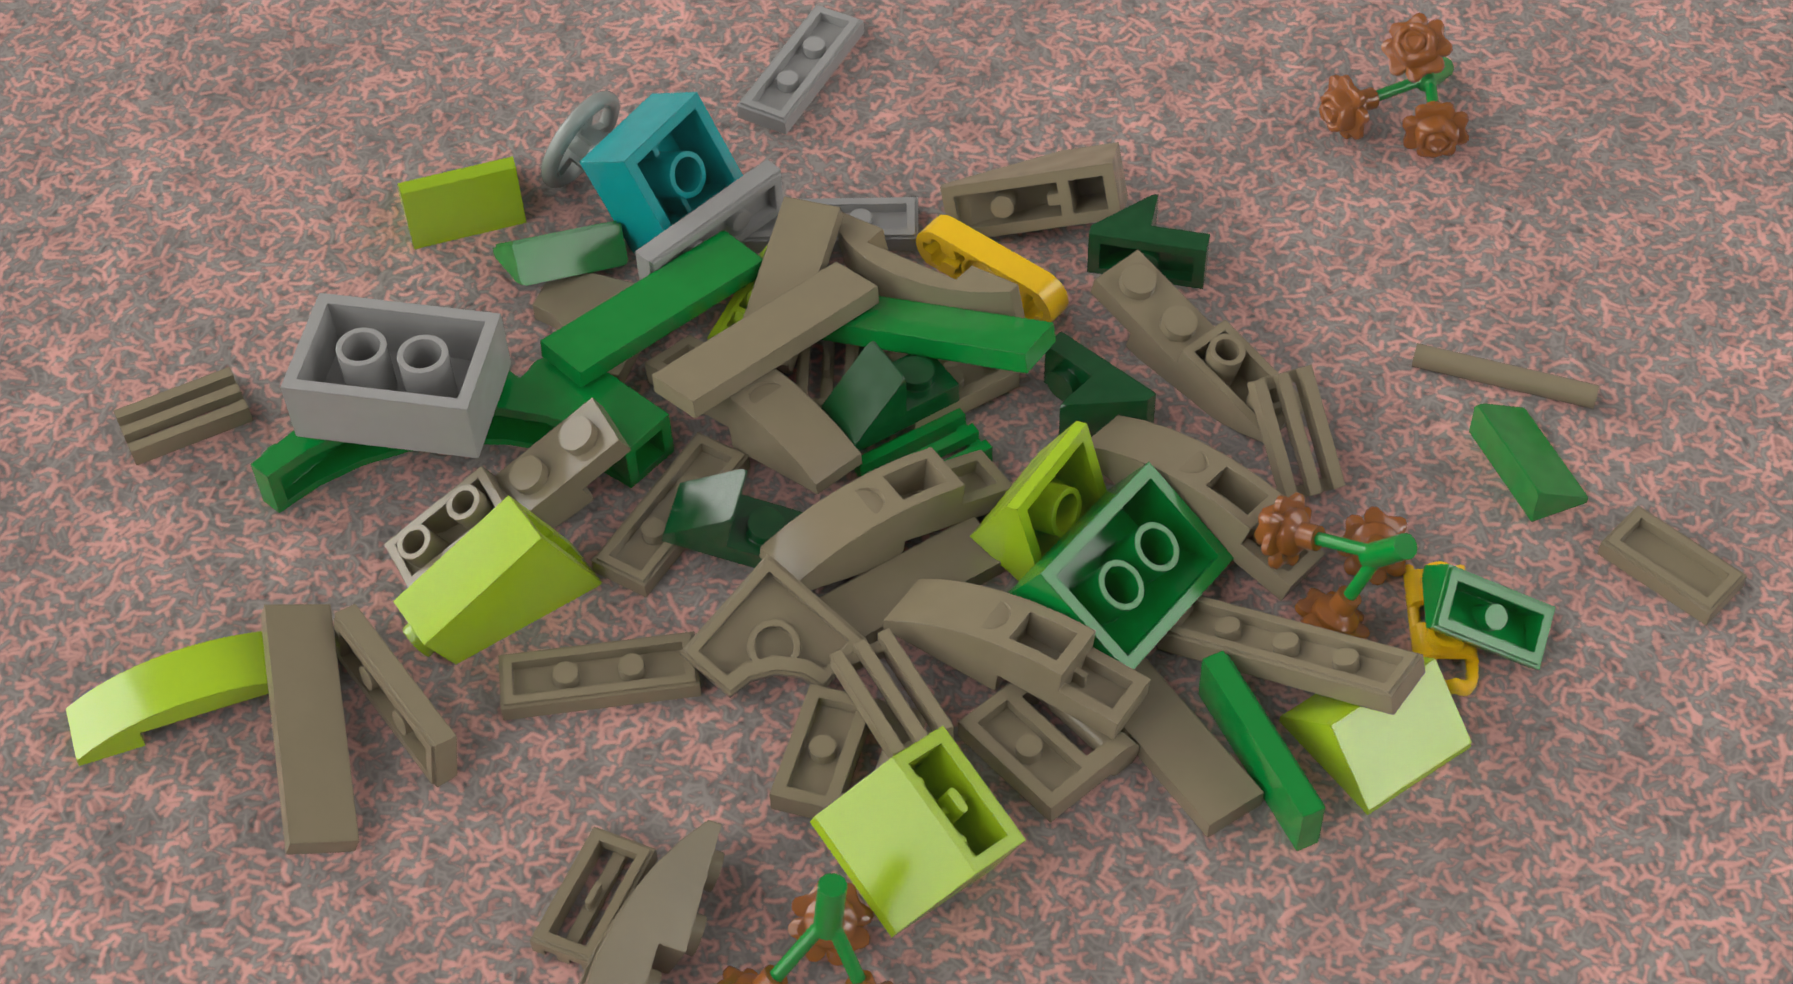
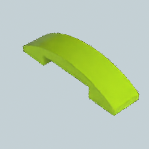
M262 631L209 640L163 654L117 674L81 696L66 708L78 765H85L145 746L142 732L269 694Z

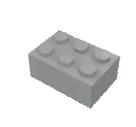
M319 293L280 387L296 436L479 458L511 366L502 316L500 313Z

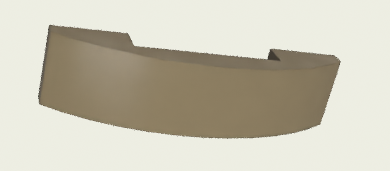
M842 212L843 220L837 237L845 265L848 269L877 285L878 296L1025 318L1018 284L974 266L968 268L957 279L951 278L889 252L882 228Z

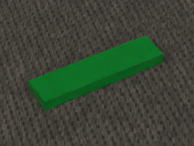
M722 230L540 340L541 356L579 387L583 388L756 280L763 258L727 231Z
M879 296V303L821 340L866 347V345L874 341L882 350L1027 374L1056 342L1053 322Z

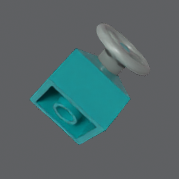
M599 91L589 96L571 112L551 140L541 165L543 182L548 187L561 188L573 182L585 171L613 220H616L617 223L621 222L623 237L631 251L635 254L636 250L743 176L697 92L652 93L616 128L620 112L618 97L611 91ZM603 109L599 122L592 125L593 116Z

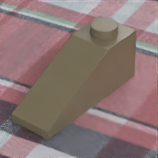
M1119 142L1061 150L944 183L940 187L945 215L959 220L987 237L1099 222L1125 209L1128 199Z

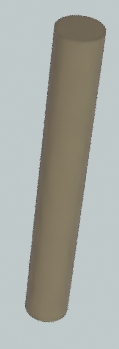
M1417 343L1412 361V367L1594 409L1600 386Z

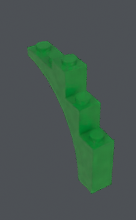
M545 358L535 361L520 378L511 371L508 372L483 444L530 448L588 400L594 398L605 408L631 449L629 453L604 473L632 488L674 452L670 417L667 412L608 372L581 388ZM293 430L281 441L268 447L250 465L263 501L278 513H281L327 482L363 465L413 450L298 437Z

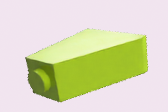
M508 495L393 602L408 622L402 628L404 635L418 651L427 657L436 652L457 665L600 586L602 581L568 539Z

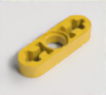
M949 215L937 216L916 236V246L924 261L951 278L957 279L968 268L974 266L1018 284L1024 315L1027 319L1053 322L1068 307V294L1062 283L1053 274Z

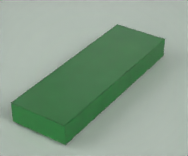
M1220 651L1203 658L1198 695L1249 776L1264 792L1263 798L1296 851L1318 843L1326 807L1229 655L1225 654L1224 651Z

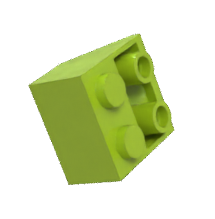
M944 726L939 727L891 757L810 821L891 938L994 869L1026 841Z

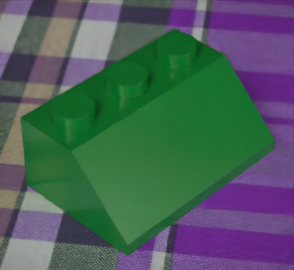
M1147 462L1108 489L1008 593L1043 605L1096 630L1093 648L1135 669L1234 557L1154 466Z

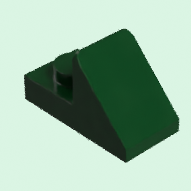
M1150 195L1091 225L1088 239L1087 272L1103 274L1139 250L1173 285L1203 289L1207 271L1210 234L1156 226L1159 195Z
M1062 331L1055 336L1056 342L1045 353L1044 383L1048 385L1051 392L1058 399L1063 401L1059 414V435L1074 422L1080 421L1087 423L1092 437L1118 415L1154 423L1156 393Z
M872 341L866 345L822 404V410L836 423L854 446L861 451L958 402L959 384L938 359L908 354L892 362L877 343Z
M738 469L681 482L664 529L662 541L755 568L762 560L759 557L760 547L803 512L743 495L748 470Z

